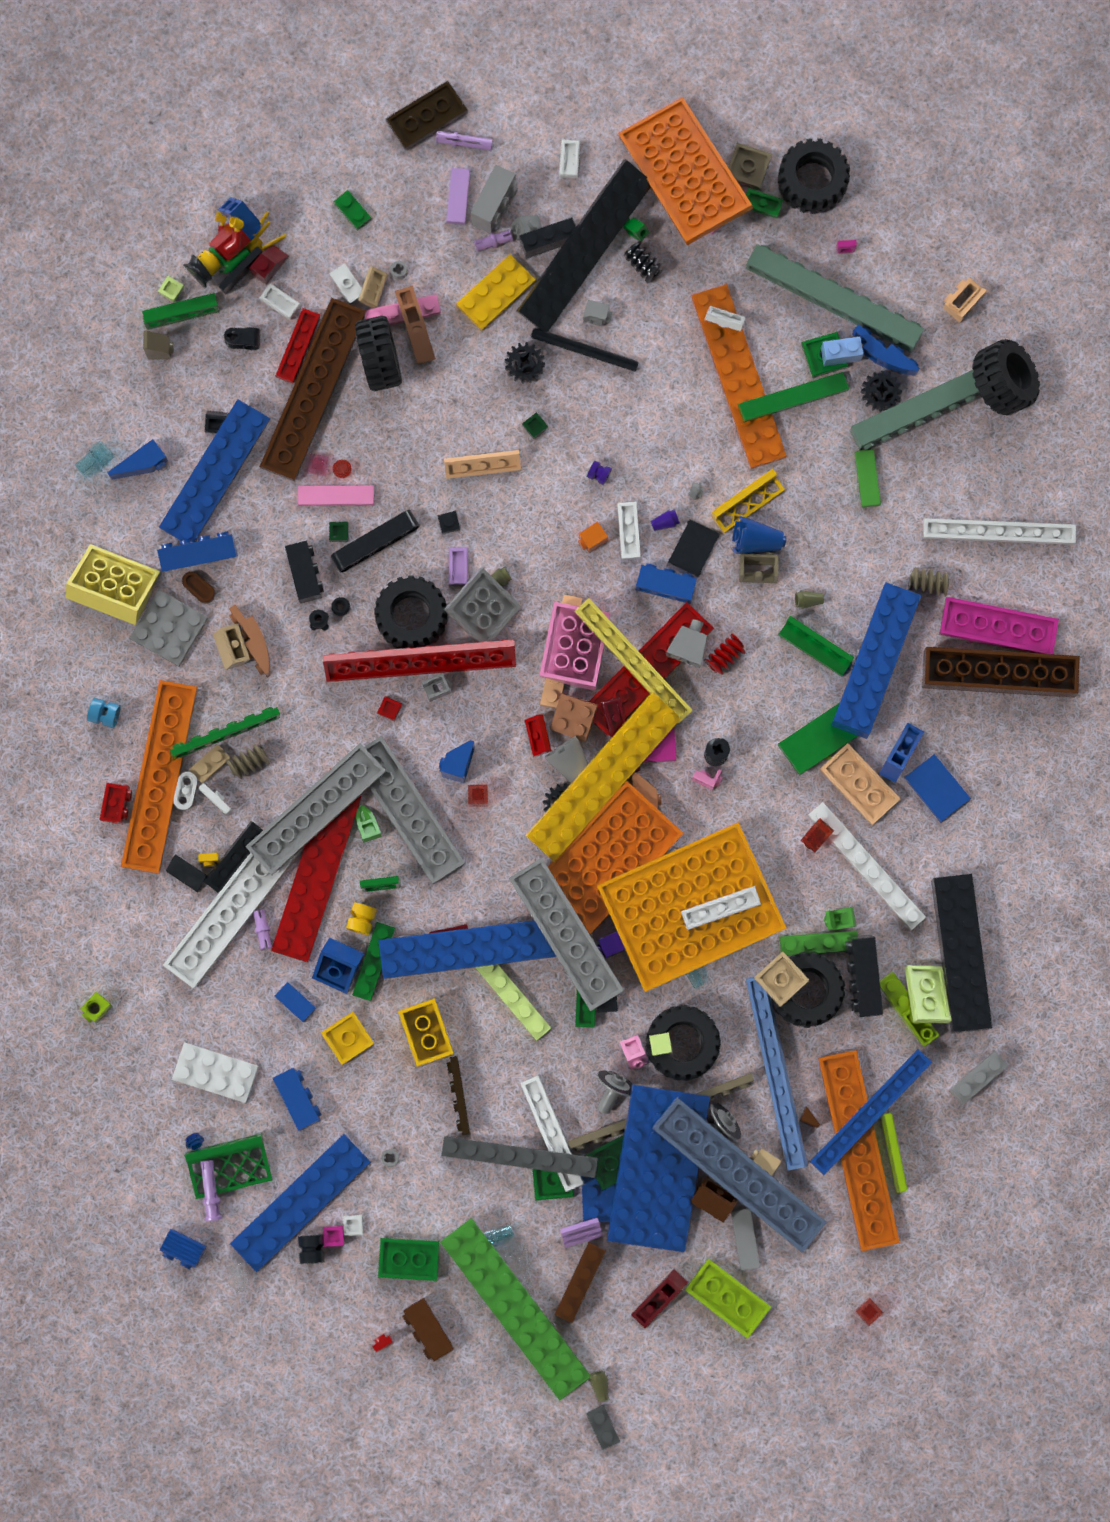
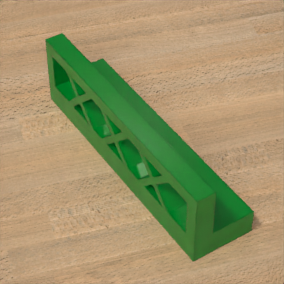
M215 293L142 311L144 325L147 330L220 312Z
M789 616L786 624L778 634V636L841 677L854 659L853 656L792 616Z

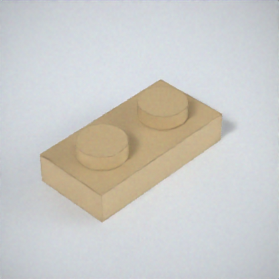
M217 744L189 770L203 784L227 763L226 759L230 760L231 758Z

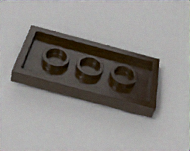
M447 80L385 119L406 151L467 114L468 109Z

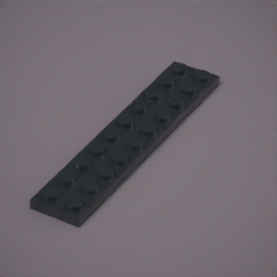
M624 159L517 309L520 315L538 329L546 332L551 329L651 188L646 179L647 176L627 159Z

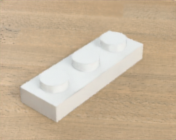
M617 503L621 560L640 559L637 503Z

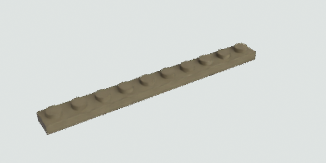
M752 1073L696 1094L710 1096V1101L715 1100V1095L720 1093L722 1097L733 1093L732 1089L740 1087V1090L750 1087V1082H753L754 1078ZM626 1120L569 1140L570 1149L575 1148V1151L586 1148V1143L593 1141L594 1144L605 1140L604 1136L611 1134L612 1137L623 1134L622 1130L625 1129Z

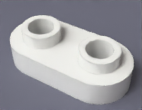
M191 772L182 773L177 781L173 803L179 810H187L193 803L197 778ZM184 779H189L190 785L186 786L183 783ZM182 797L185 798L186 803L181 804L179 802V799Z

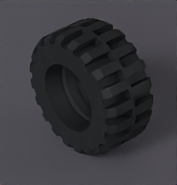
M812 138L806 139V143L799 141L795 147L791 146L787 154H784L778 173L779 191L783 193L785 202H791L790 206L793 209L796 207L800 208L799 212L805 213V210H809L810 214H816V211L820 210V213H824L827 211V208L833 209L836 207L837 202L840 203L844 194H846L850 180V165L847 164L848 159L846 155H841L842 150L839 147H832L833 143L830 141L824 143L822 142L823 139L817 138V141H813ZM808 163L820 164L829 171L831 182L822 189H809L803 186L797 179V170Z
M382 315L358 321L355 324L356 337L370 390L379 391L399 386L402 383V377L388 318Z
M1002 339L981 349L976 354L972 364V369L974 370L972 375L980 397H983L985 404L990 406L991 410L1006 416L1031 406L1037 400L1040 392L1038 389L1040 387L1039 375L1036 372L1034 362L1030 359L1031 356L1025 352L1022 346H1019V343L1012 340Z
M408 576L406 579L399 577L396 582H389L387 584L388 587L380 591V597L375 602L374 615L380 634L397 649L399 647L403 649L407 647L430 646L432 642L436 643L439 640L440 634L444 633L445 625L448 621L447 612L444 610L447 605L440 589L436 588L431 581L427 582L425 578L420 576L418 579L414 578V576ZM409 597L423 600L429 608L427 622L422 627L414 630H406L399 627L393 617L395 606L401 600Z
M801 952L790 956L789 959L801 972L815 973L823 980L826 989L825 997L819 1005L813 1008L800 1007L792 998L779 1007L771 998L772 1004L776 1008L775 1011L786 1022H790L797 1027H816L829 1021L841 1008L845 998V981L842 979L841 971L837 969L833 961H829L826 956L818 955L815 952Z
M687 1005L670 1007L661 1012L649 1027L646 1036L648 1058L654 1065V1068L667 1078L678 1081L698 1078L705 1074L718 1058L721 1046L720 1033L714 1020L697 1007H689ZM677 1025L691 1026L701 1037L700 1052L692 1060L677 1061L668 1053L652 1056L649 1036L668 1033L670 1029Z

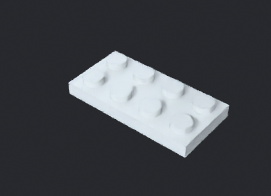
M184 1042L172 1080L247 1103L259 1066Z

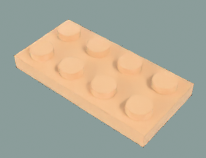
M848 743L819 769L871 825L875 824L900 801L897 794Z

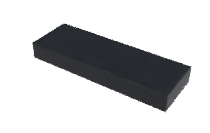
M258 246L218 285L221 291L227 294L250 271V266L263 252Z

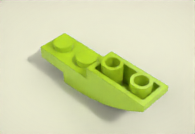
M893 971L880 980V988L885 994L886 999L923 1047L940 1036L931 1023H913L909 993Z

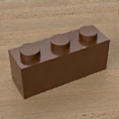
M425 1298L420 1299L403 1310L405 1314L402 1317L408 1326L412 1325L415 1331L412 1334L418 1343H423L425 1347L423 1352L428 1360L432 1359L435 1362L455 1349Z

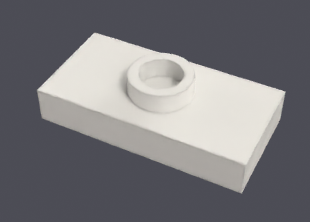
M561 140L559 177L578 178L580 141Z
M345 264L329 273L350 305L358 301L362 288Z
M271 283L259 298L289 320L292 319L301 307L299 302Z
M710 306L705 320L716 323L723 328L741 331L745 317Z
M204 783L199 787V790L226 816L233 812L223 802L225 798L218 791L214 793Z

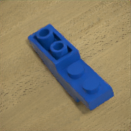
M859 324L855 327L852 335L854 337L860 336L861 343L864 345L862 347L863 355L868 359L896 373L910 376L918 374L920 368L917 362L912 358H907L899 346L895 347L891 344L886 349L885 344L880 339L876 340L868 328L861 327Z

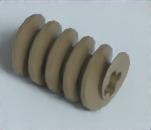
M914 567L910 574L908 590H910L911 586H914V591L917 592L918 588L921 587L922 593H924L929 588V594L936 590L939 596L941 591H944V596L946 597L949 588L948 573H944L941 577L940 571L933 575V570H929L926 575L925 569H921L919 573L918 568Z
M254 744L253 752L247 748V755L239 752V759L233 755V762L226 759L234 777L237 776L239 779H242V772L248 776L249 768L253 772L256 771L255 765L263 768V761L267 765L270 764L261 744L260 748Z

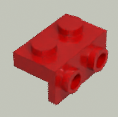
M106 782L100 821L123 825L124 820H127L129 812L126 809L127 801L130 802L132 797V790H130L128 785Z

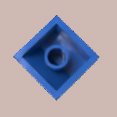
M470 740L447 752L445 758H441L439 771L443 778L465 783L475 750L474 741Z
M329 937L320 952L312 979L347 994L361 965L364 953Z

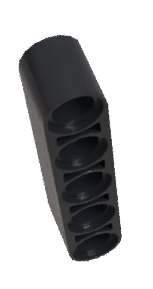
M406 510L337 550L331 555V558L339 572L343 573L414 532L420 525L411 510Z

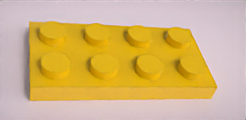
M509 254L456 303V306L483 331L536 282V279Z

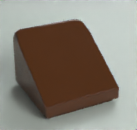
M806 1106L800 1117V1122L818 1128L820 1126L819 1122Z

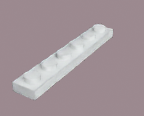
M535 1076L520 1083L548 1151L572 1154L540 1077ZM558 1173L565 1192L584 1185L581 1176Z

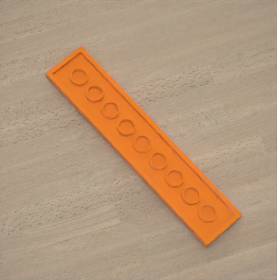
M727 284L691 295L750 469L785 459L787 455L773 415L744 423L738 408L739 403L765 396L743 329L738 331L731 328H723L716 323L705 320L710 306L737 314Z
M159 680L121 862L122 868L160 874L174 806L175 790L183 762V757L173 760L170 749H173L172 746L177 743H187L198 689L196 686Z
M857 1050L818 1058L835 1134L868 1101ZM872 1125L840 1158L861 1251L900 1243L874 1125Z

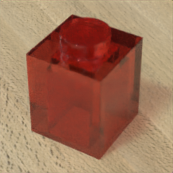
M468 785L469 807H488V785Z
M819 818L800 841L808 849L816 853L835 830Z
M869 1297L854 1310L867 1326H870L883 1314V1311Z

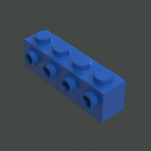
M226 531L217 533L215 538H210V535L198 537L199 541L191 542V539L181 540L180 545L173 546L172 543L162 544V548L157 550L161 570L165 572L237 557L238 553L234 535Z

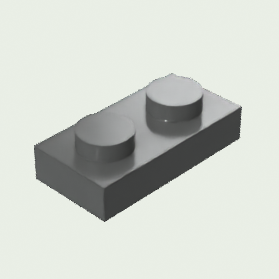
M604 1405L586 1413L602 1450L620 1442Z

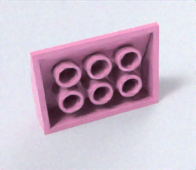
M554 602L539 676L574 687L595 691L604 643L574 612L579 606ZM602 611L603 614L609 619L610 613Z

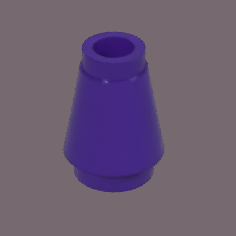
M669 509L654 520H651L654 531L673 528L680 524L675 509L671 511Z

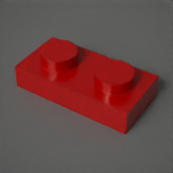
M543 714L526 719L525 724L533 757L551 752Z

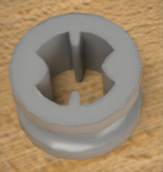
M402 261L392 263L390 267L392 277L397 280L406 277V264ZM400 266L401 269H404L401 271V274H397V271L394 273L397 269L396 267Z
M388 1149L382 1153L381 1161L385 1166L393 1167L398 1163L399 1155L395 1150ZM387 1153L390 1155L395 1154V1158H393L395 1159L394 1163H386L385 1159L387 1157L385 1155Z

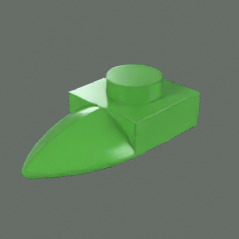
M359 805L356 812V822L363 843L382 837L373 813L365 806Z

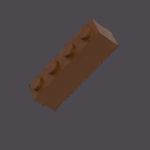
M589 1242L587 1243L554 1315L573 1323L606 1250Z

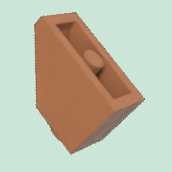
M633 772L631 775L632 786L658 809V805H662L661 794H657L654 786L639 774Z

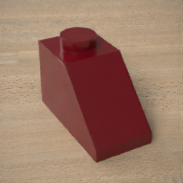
M273 245L262 252L250 266L251 274L267 285L289 258V255Z

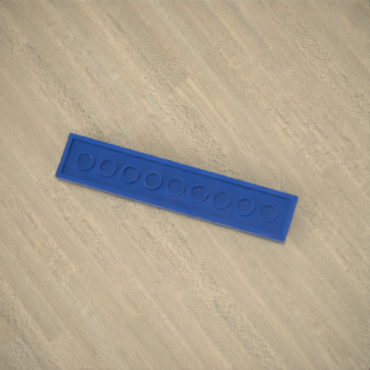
M535 920L379 940L383 979L557 957Z

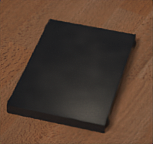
M689 519L668 563L699 577L720 533Z

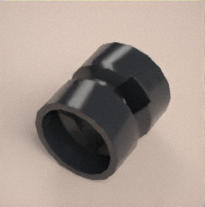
M323 1235L298 1236V1247L302 1249L299 1253V1264L325 1263L324 1251L321 1250V1247L324 1246Z

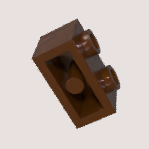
M706 1176L690 1202L724 1223L734 1209L738 1199L720 1184Z

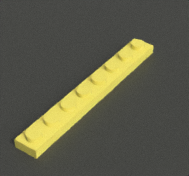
M590 598L574 611L650 694L654 692L681 718L678 723L693 711Z

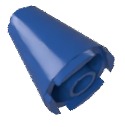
M744 516L738 517L740 521H736L732 541L736 542V547H732L733 553L746 554L779 551L782 547H785L786 536H784L782 531Z

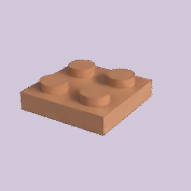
M561 693L550 730L570 737L576 736L577 739L586 742L598 705Z

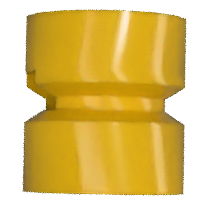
M353 902L350 912L353 916L348 919L346 929L369 936L373 926L370 922L375 919L377 909Z

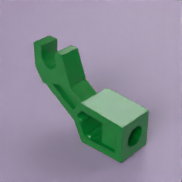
M634 217L631 220L628 219L623 226L624 230L638 241H643L650 233L646 225Z

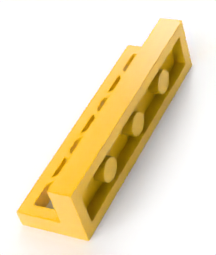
M774 469L768 471L712 511L711 517L724 534L735 526L736 521H740L739 518L734 521L735 517H749L785 491V488L776 478L777 473ZM773 481L779 490L775 493L766 492L767 485ZM754 494L763 495L762 502L759 504L751 503V496ZM738 505H747V513L744 515L735 514L736 507ZM724 515L733 516L732 523L727 527L719 520Z

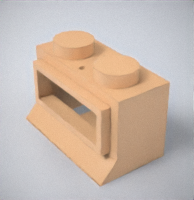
M970 277L966 281L963 279L956 288L958 290L954 295L950 293L944 300L945 305L943 309L959 323L987 292L986 289L980 287ZM967 287L970 288L974 293L960 308H957L953 302Z

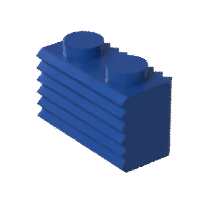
M170 1229L160 1251L164 1252L163 1257L171 1261L176 1258L181 1261V1266L191 1269V1267L197 1268L207 1246L174 1229Z

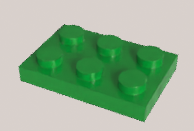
M380 1238L378 1278L437 1281L440 1241Z

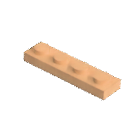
M519 450L444 459L446 479L521 470Z

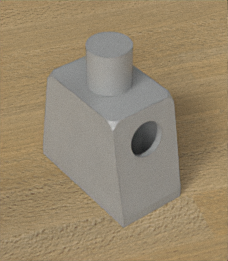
M693 619L690 628L681 626L669 646L666 656L700 668L707 635L700 633L703 623Z

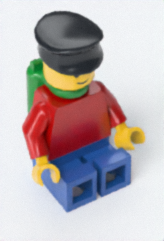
M230 197L218 209V212L215 214V221L220 222V226H218V234L209 243V251L203 250L197 257L192 254L190 261L187 264H183L186 270L203 288L207 287V282L212 280V276L218 270L221 274L232 272L250 254L245 246L255 237L253 234H257L260 231V221L241 200ZM227 217H229L230 221L225 225Z

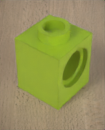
M95 992L80 1009L84 1012L82 1016L89 1023L91 1021L98 1023L111 1009L112 1005L102 995ZM93 1004L100 1006V1010L96 1014L91 1013V1006Z

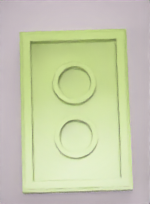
M907 965L905 967L913 1023H950L951 1015L943 967Z

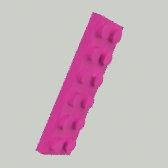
M946 597L939 635L1029 653L1053 654L1059 619Z

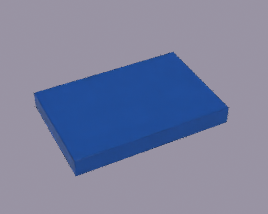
M935 754L904 777L940 823L971 799Z

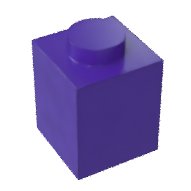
M618 932L598 940L599 945H597V948L602 956L604 955L605 959L625 951Z

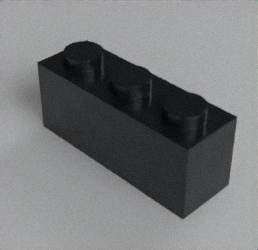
M573 217L519 235L525 258L528 259L562 247L576 227Z
M307 540L285 546L300 604L321 599V593L324 592L322 581L318 582L316 575L320 574L317 563L313 564L312 557L315 556L313 546H309Z

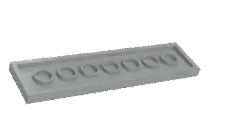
M380 736L366 745L364 748L386 770V773L369 787L431 883H437L463 866L465 862L383 737Z
M359 743L255 837L246 848L271 875L275 874L383 776L386 770Z
M541 858L509 878L510 882L589 1010H594L623 992V988L544 860Z

